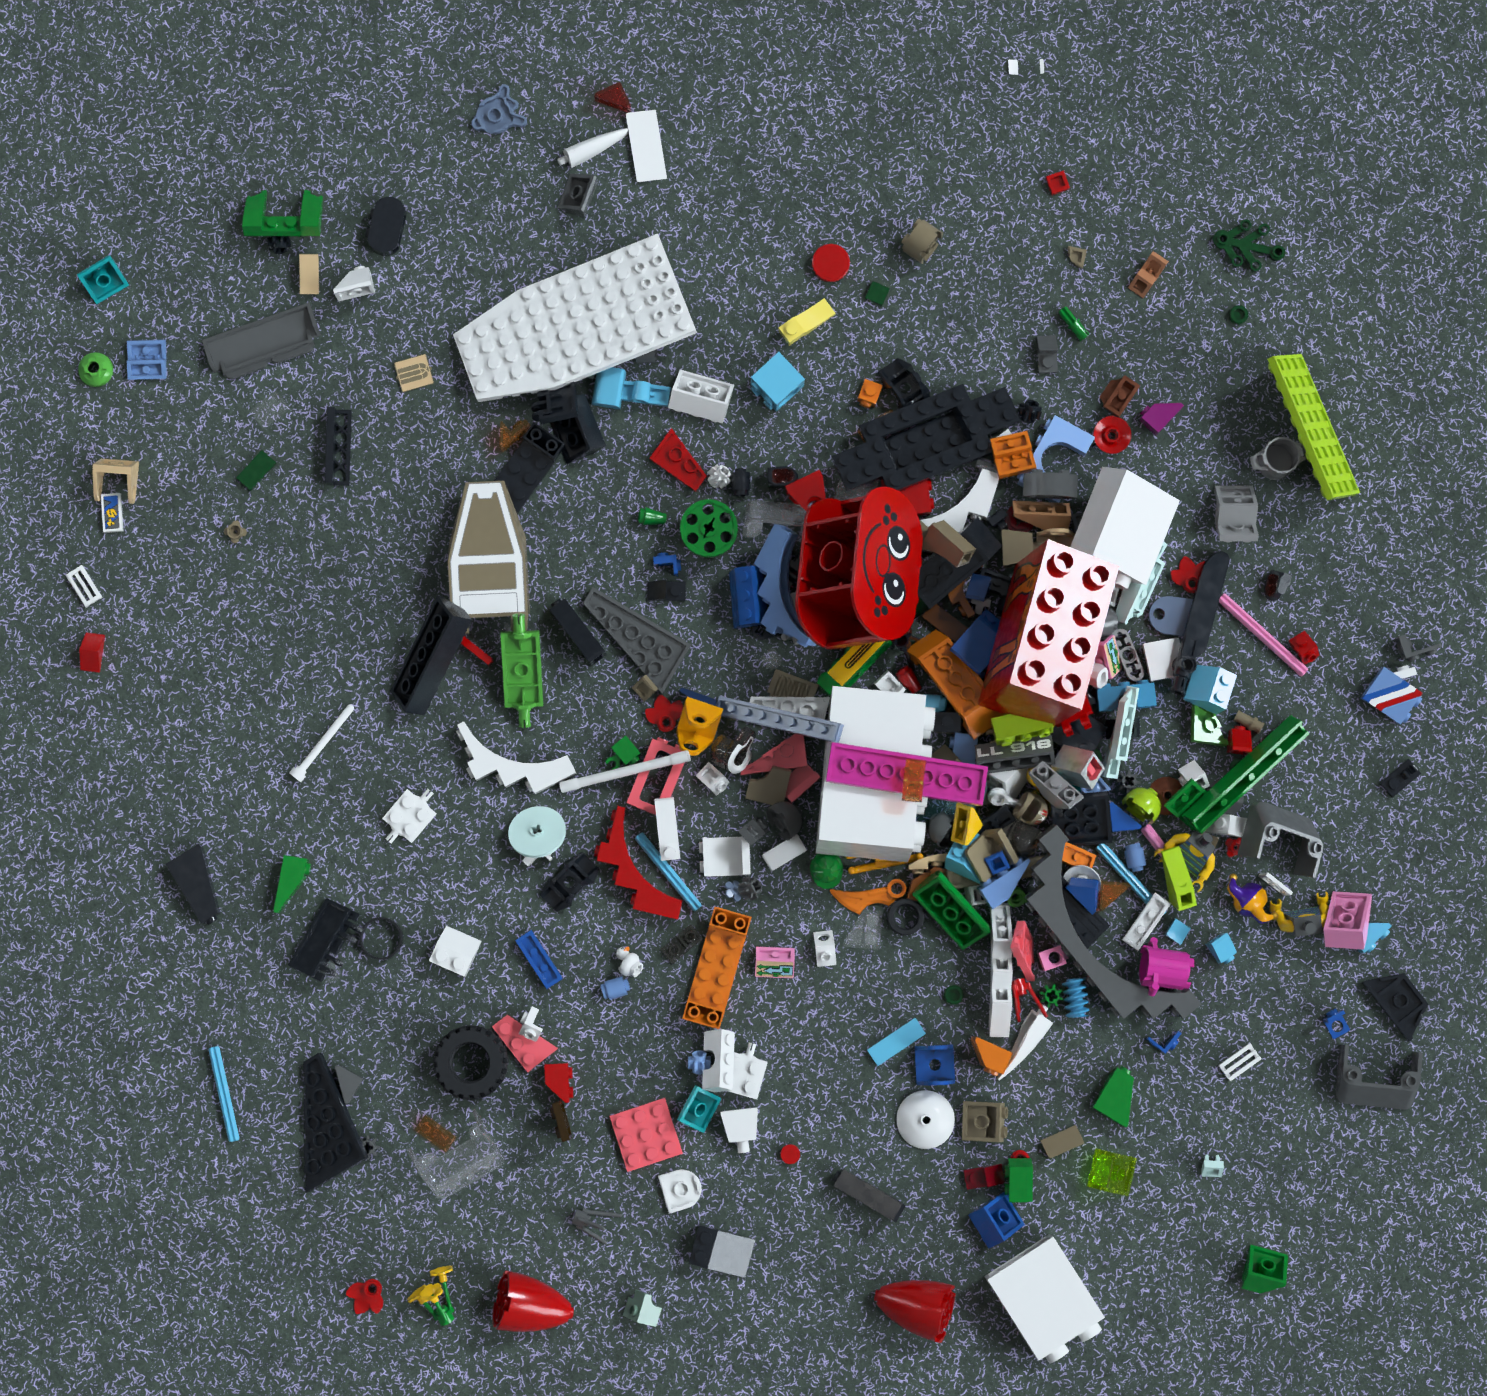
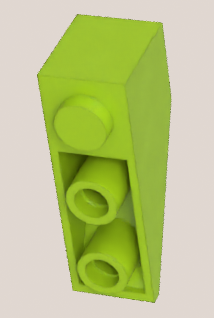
M1012 714L991 718V727L996 746H1009L1015 741L1026 742L1031 740L1032 737L1039 736L1043 738L1053 733V724Z
M1176 846L1161 851L1169 902L1178 911L1197 906L1194 887L1180 847Z

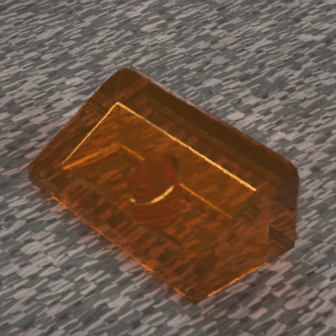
M425 1114L415 1129L416 1132L445 1153H447L457 1139L456 1135L427 1114Z

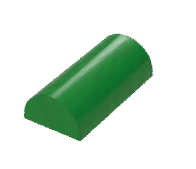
M940 870L927 877L913 891L912 895L962 950L991 932V926Z

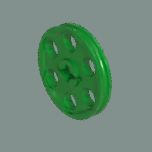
M706 499L692 504L685 511L680 523V533L685 546L691 552L701 557L711 558L724 554L733 546L738 533V524L733 511L726 504L717 500ZM710 504L713 506L714 511L712 514L707 515L703 512V507ZM693 514L697 517L696 524L690 525L687 523L686 519L689 515ZM721 514H729L731 520L728 523H722L720 521ZM715 519L712 523V528L714 529V531H709V533L706 534V529L704 528V526H708L709 524H711L712 520ZM694 533L698 536V541L695 544L687 541L689 534ZM722 533H730L732 536L731 540L726 543L720 539ZM708 542L715 545V550L711 553L704 550V546Z

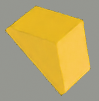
M961 803L956 804L951 841L966 846L982 828L983 824L973 807Z

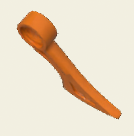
M894 879L889 882L887 887L865 891L831 889L830 893L847 909L860 915L864 908L874 903L891 905L905 894L906 885L902 880ZM894 883L901 884L902 892L900 894H894L891 891V886Z

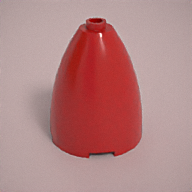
M505 1270L502 1274L492 1314L493 1327H496V1329L510 1332H534L557 1327L572 1319L574 1308L571 1307V1303L551 1286L533 1277Z
M929 1280L900 1281L884 1285L880 1290L877 1289L874 1301H877V1306L885 1315L902 1328L924 1339L941 1343L946 1335V1331L943 1330L948 1326L955 1303L956 1293L952 1292L955 1285Z

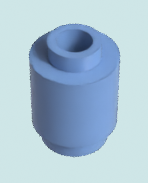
M1140 843L1125 846L1126 851H1124L1127 868L1132 869V872L1144 870L1143 866H1146V860Z
M623 976L605 981L604 984H601V990L604 999L609 998L612 1000L628 995L627 991L630 990L628 979H623Z

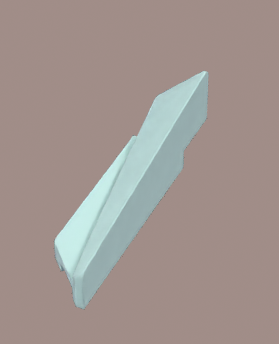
M1165 542L1162 544L1147 584L1130 583L1128 590H1122L1116 609L1118 622L1127 624L1130 618H1138L1143 614L1165 565V562L1159 559L1167 547Z
M1126 686L1124 695L1119 701L1115 725L1102 764L1105 767L1101 774L1102 777L1118 779L1120 761H1127L1139 692L1137 687Z

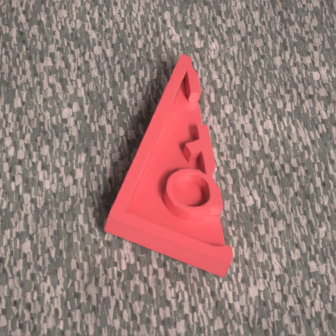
M794 734L787 740L785 739L778 746L763 754L762 757L747 765L741 771V776L770 772L772 766L786 769L808 767L804 736Z

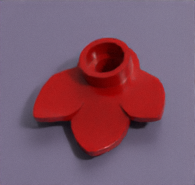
M1184 556L1179 563V570H1172L1170 572L1173 582L1183 586L1186 592L1195 593L1199 575L1205 561L1195 565L1191 559ZM1189 581H1194V582H1195V586H1194V587H1190V586L1188 585V582H1189Z
M659 695L655 700L654 708L645 709V715L650 723L656 724L659 730L670 732L675 728L676 720L681 717L683 705L681 700L671 704L666 697ZM668 719L670 721L669 726H664L663 720Z
M369 1279L365 1283L356 1282L346 1292V1296L355 1299L354 1310L356 1314L365 1313L369 1309L378 1314L383 1307L382 1285L376 1279ZM370 1285H374L376 1287L375 1292L369 1291Z

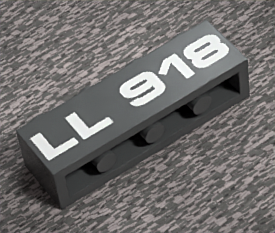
M1052 735L1043 738L1039 736L1032 737L1031 740L1026 742H1020L1019 740L1004 747L1001 745L996 746V742L974 745L977 765L988 766L987 774L1033 768L1042 761L1047 765L1055 764Z

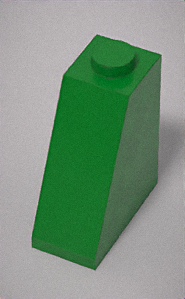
M1121 1066L1120 1069L1118 1067L1113 1069L1091 1107L1127 1128L1129 1125L1134 1077L1130 1075L1131 1071Z

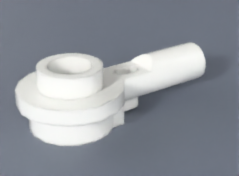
M999 787L990 790L987 795L989 802L995 806H1003L1005 804L1016 806L1018 799L1007 796L1006 791Z

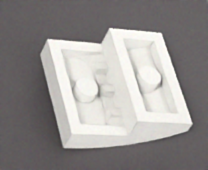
M1179 638L1142 644L1150 682L1174 678L1172 662L1178 657L1181 646Z

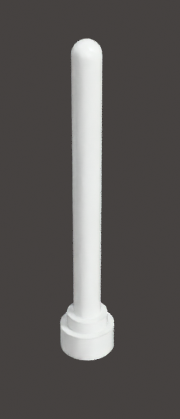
M347 705L301 765H297L296 768L293 767L289 774L298 781H303L306 777V769L354 710L353 705Z

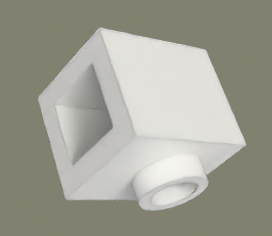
M1195 760L1178 769L1180 774L1178 779L1182 787L1191 778L1204 789L1210 786L1205 772Z

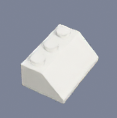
M679 370L672 388L668 408L677 412L691 414L695 417L709 419L712 422L723 423L734 385Z

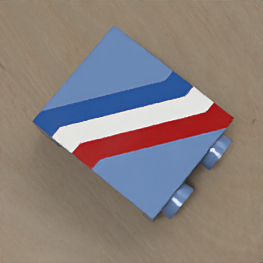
M1381 667L1360 699L1371 704L1393 719L1395 723L1401 725L1402 722L1406 723L1410 718L1411 713L1409 712L1413 706L1416 708L1420 704L1422 692L1387 668Z

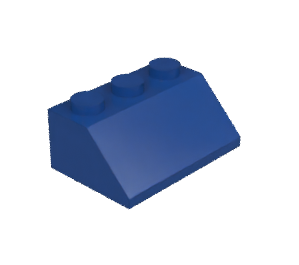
M757 566L738 567L729 572L734 629L762 625L761 621L767 611V606L762 601L763 597L757 594L764 581V574L759 571L760 568Z

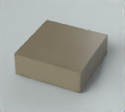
M644 675L632 687L643 702L658 690L647 675Z

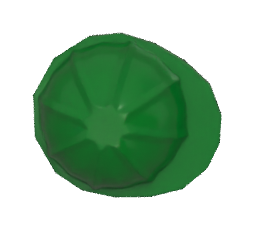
M817 854L810 863L811 876L817 886L823 889L835 887L840 883L843 873V864L840 857L837 855Z

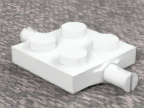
M427 788L423 795L419 797L407 789L382 818L392 828L391 833L385 838L387 841L391 838L389 842L392 844L398 835L405 837L411 843L417 838L437 814L427 804L429 798L434 794L433 792L429 793L430 790Z

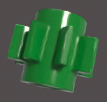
M1055 984L1052 985L1051 989L1044 985L1045 991L1039 992V994L1043 995V999L1040 1002L1046 1001L1048 1008L1051 1003L1057 1007V1001L1063 1000L1062 997H1059L1062 989L1056 990ZM1052 990L1056 998L1049 1001V997L1046 994L1051 993Z

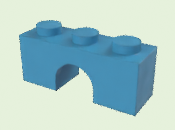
M1140 680L1134 685H1130V682H1120L1118 686L1111 687V684H1106L1101 689L1096 688L1097 713L1117 711L1118 699L1121 695H1124L1126 686L1139 688L1136 709L1157 706L1154 683H1149V680Z

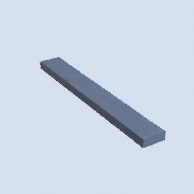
M719 696L716 704L717 707L723 708L721 717L829 742L839 743L844 727L841 723Z

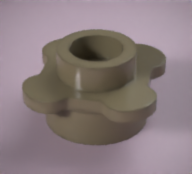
M233 521L228 528L224 529V534L231 538L232 543H238L242 536L247 535V530L240 526L239 521Z

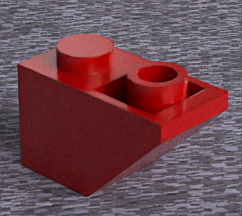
M569 1063L544 1064L545 1084L565 1103H569L570 1098L574 1097L573 1086L569 1087V1079H573L572 1067H569Z

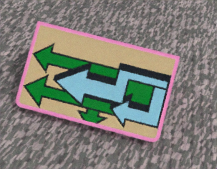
M1110 635L1105 641L1099 642L1095 658L1096 663L1102 664L1108 670V679H1112L1122 669L1114 635Z
M756 947L755 976L793 978L795 948Z

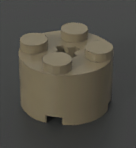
M917 219L913 225V231L911 234L907 233L901 243L904 244L902 247L904 253L923 264V259L927 261L939 244L936 241L938 238L942 239L943 232L926 220Z

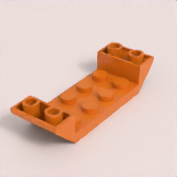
M935 629L910 646L908 653L916 666L920 664L958 712L963 719L962 726L972 739L975 740L992 728L991 718L1003 716V714L978 705L984 683L983 680L950 651V648L954 645L951 639Z
M714 906L682 1019L720 1029L752 917Z

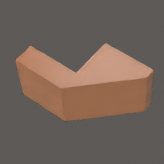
M1153 251L1128 288L1144 298L1169 261Z

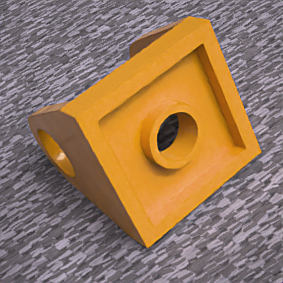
M687 697L676 730L679 749L681 751L688 750L691 756H696L710 746L714 741L723 708ZM701 717L705 722L700 723L695 718ZM684 744H692L697 747V750H689L684 747Z

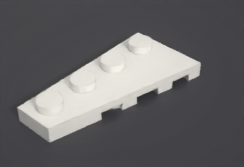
M751 696L750 703L825 720L830 697Z

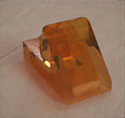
M526 419L514 424L512 431L502 421L500 422L499 447L503 453L528 431L531 425Z

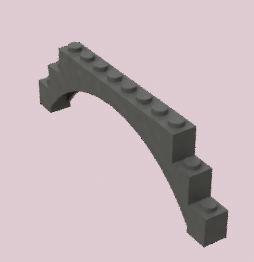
M1054 823L1036 837L1039 841L1037 846L1043 853L1047 851V854L1030 867L1033 871L1032 877L1037 883L1040 881L1042 883L1024 897L1027 901L1025 905L1032 913L1035 911L1039 915L1037 920L1044 928L1048 926L1052 931L1049 935L1056 943L1060 941L1064 946L1061 949L1068 958L1070 956L1073 957L1076 961L1073 964L1079 972L1084 971L1088 976L1085 978L1092 987L1096 986L1099 989L1097 994L1104 1002L1108 1001L1111 1004L1109 1009L1116 1017L1120 1015L1124 1019L1141 1005L1139 1008L1146 1017L1150 1016L1155 1019L1171 1005L1170 1011L1176 1017L1180 1016L1185 1019L1202 1005L1191 990L1185 988L1183 990L1158 989L1156 995L1152 997L1148 994V987L1135 984L1116 975L1102 965L1088 951L1070 921L1062 892V857L1065 843L1069 839L1058 825Z

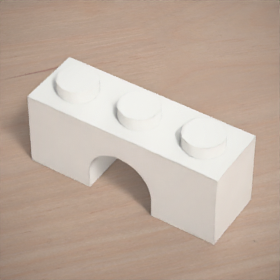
M724 1029L704 1032V1051L714 1053L715 1061L710 1069L703 1070V1090L711 1092L733 1090L735 1032Z

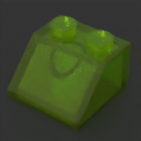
M1096 1148L1087 1187L1129 1196L1137 1158Z

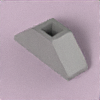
M1044 761L1029 772L1030 777L1042 796L1056 808L1071 809L1084 798L1079 791Z

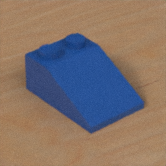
M985 609L950 648L953 654L978 675L989 664L1000 620Z

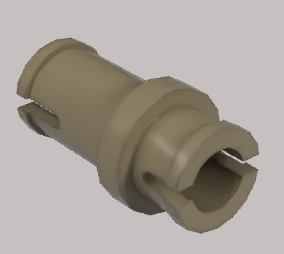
M1238 710L1233 720L1247 727L1249 731L1257 732V734L1260 733L1264 726V723L1258 721L1257 717L1253 718Z

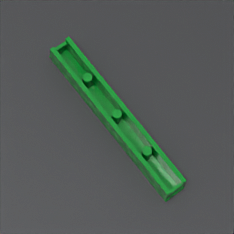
M1290 715L1259 743L1251 753L1246 755L1181 815L1189 828L1202 834L1309 735V732L1302 726L1303 722Z

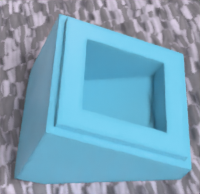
M1174 918L1164 935L1181 945L1191 928Z

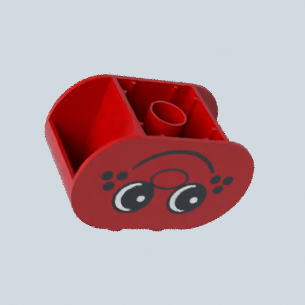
M878 487L870 490L862 497L843 501L826 498L816 501L809 507L803 523L795 606L798 620L804 632L817 645L826 649H840L894 640L902 637L910 629L916 615V606L919 600L918 585L920 568L922 566L923 535L915 508L900 491L891 487Z

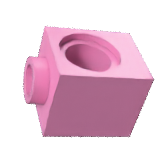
M1061 945L1037 953L1043 971L1067 964L1066 959L1068 957L1062 951ZM1052 952L1058 954L1059 959L1056 963H1051L1049 960V955Z

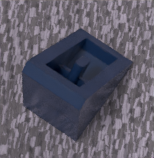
M973 573L965 598L983 602L990 598L991 577Z

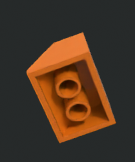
M972 1036L971 1042L979 1063L985 1067L983 1071L998 1076V1074L1004 1075L1013 1053Z

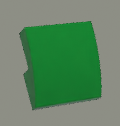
M1191 778L1164 806L1187 825L1181 815L1196 803L1207 790Z

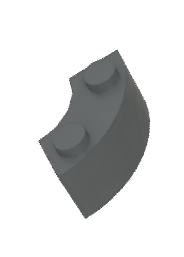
M1032 469L1031 473H1024V497L1061 500L1077 498L1078 475L1070 474L1069 470H1059V473L1043 472L1041 469Z

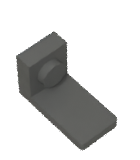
M1406 634L1395 638L1402 660L1408 659V662L1419 659V655L1426 653V656L1438 653L1437 649L1442 647L1440 643L1412 652V642L1410 638H1407Z

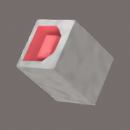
M1068 745L1062 746L1055 758V764L1051 765L1052 769L1070 785L1093 790L1105 769L1093 751Z

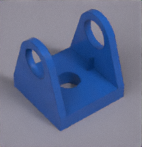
M953 1044L914 1046L916 1085L955 1084ZM933 1059H937L940 1062V1068L935 1071L929 1067V1063Z

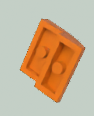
M1027 431L990 439L999 479L1029 473L1032 469L1037 468Z

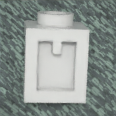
M710 762L696 775L716 796L723 792L729 784L728 779Z

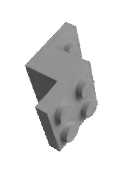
M1215 486L1214 493L1217 501L1215 525L1219 541L1227 543L1232 541H1243L1246 543L1258 541L1259 534L1256 527L1258 502L1253 486Z

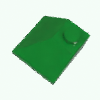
M1250 1244L1242 1275L1241 1288L1261 1294L1285 1287L1287 1282L1288 1255Z

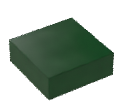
M872 281L865 299L883 306L890 288Z

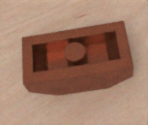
M1125 375L1121 379L1111 380L1100 396L1103 408L1113 415L1120 417L1140 385Z

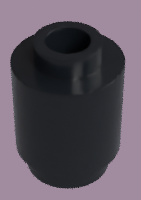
M744 468L735 469V472L731 473V491L733 496H749L750 472H746Z

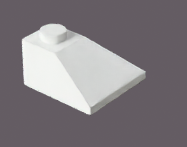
M355 267L354 271H350L333 289L338 301L375 293L369 267Z

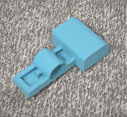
M611 367L596 374L591 403L594 406L620 409L622 400L668 407L671 387L653 385L644 381H625L626 371L621 368Z

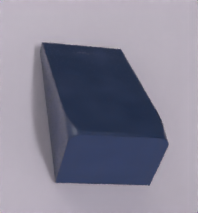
M680 688L679 690L686 697L716 706V699L685 688Z

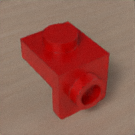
M1305 630L1289 640V644L1299 655L1304 665L1313 662L1319 656L1318 646Z

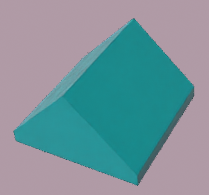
M110 255L77 274L96 304L129 286Z
M695 1084L677 1120L704 1133L722 1098L707 1090H703Z

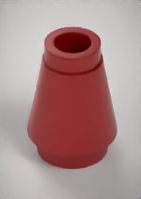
M905 665L895 673L896 679L911 691L912 694L922 688L912 667L909 668L908 665Z

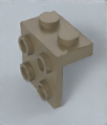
M1002 828L985 830L965 850V856L980 882H986L992 876L984 858L1002 850L1009 865L1016 864L1019 861Z

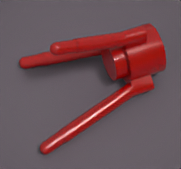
M1024 978L1012 981L1011 989L1014 997L1017 1022H1021L1019 997L1026 995L1027 990L1044 1017L1047 1018L1048 1015L1034 993L1030 982L1026 983Z

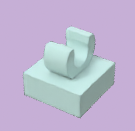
M1209 1155L1205 1156L1201 1169L1202 1177L1222 1176L1224 1162L1220 1161L1219 1155H1216L1215 1161H1210Z

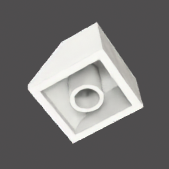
M446 926L436 943L429 961L466 977L482 941Z

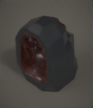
M788 466L769 467L767 469L768 488L785 487L798 480L796 471Z
M1271 570L1264 584V594L1267 600H1278L1286 592L1287 587L1290 586L1292 575Z

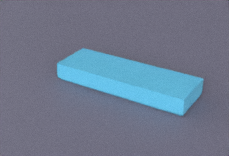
M913 1018L867 1049L876 1065L879 1066L926 1033L917 1019Z

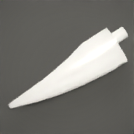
M628 128L608 132L563 150L564 156L558 158L557 161L560 166L569 163L570 167L573 168L623 139L629 134Z
M1042 1004L1043 1008L1047 1012L1048 1008ZM1032 1009L1021 1025L1018 1037L1011 1051L1013 1054L1004 1075L999 1074L997 1077L999 1081L1027 1057L1052 1026L1053 1022L1043 1017L1044 1015L1040 1009L1037 1012Z

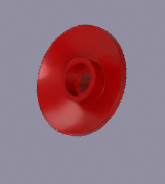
M1105 417L1094 428V442L1105 453H1120L1127 448L1131 441V429L1128 423L1120 417ZM1114 433L1115 438L1109 439L1108 434Z

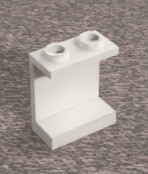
M743 836L703 837V842H699V853H703L704 860L700 861V873H704V877L751 874L749 843Z

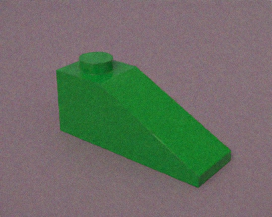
M283 856L274 913H280L306 879V875L310 874L311 864L308 863L309 859Z

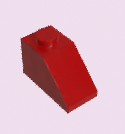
M1234 726V729H1230L1228 733L1227 753L1241 755L1251 753V731L1246 730L1244 726Z

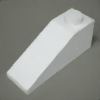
M674 797L654 799L661 861L680 859Z

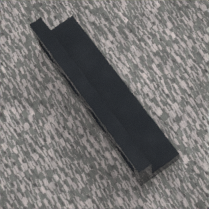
M327 407L326 485L350 486L352 410H336L335 407ZM339 413L348 414L347 422L342 427L336 422L337 414ZM341 431L347 435V441L342 445L336 441V436ZM340 450L346 454V460L341 465L335 460V455ZM340 468L346 473V481H335V473Z

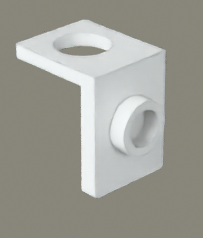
M833 931L813 932L817 967L836 965ZM821 936L829 937L826 941H821L818 938Z

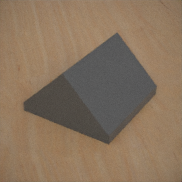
M570 173L557 208L585 218L598 184L597 177L595 175Z

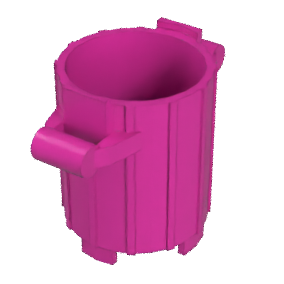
M1152 937L1148 945H1143L1140 953H1142L1139 966L1141 986H1148V994L1152 997L1156 995L1159 987L1178 990L1189 989L1191 982L1187 981L1190 976V967L1194 968V959L1189 958L1190 955L1187 952L1159 949L1157 938Z

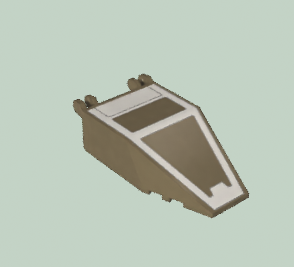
M505 481L466 482L449 541L448 576L450 602L463 608L470 618L511 616V631H514L512 615L518 614L520 616V613L525 614V630L527 631L530 601L526 535Z

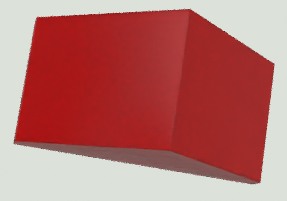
M86 632L79 649L81 671L100 673L105 635Z

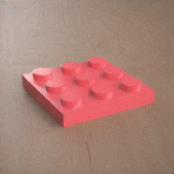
M665 1098L610 1116L627 1172L683 1154Z

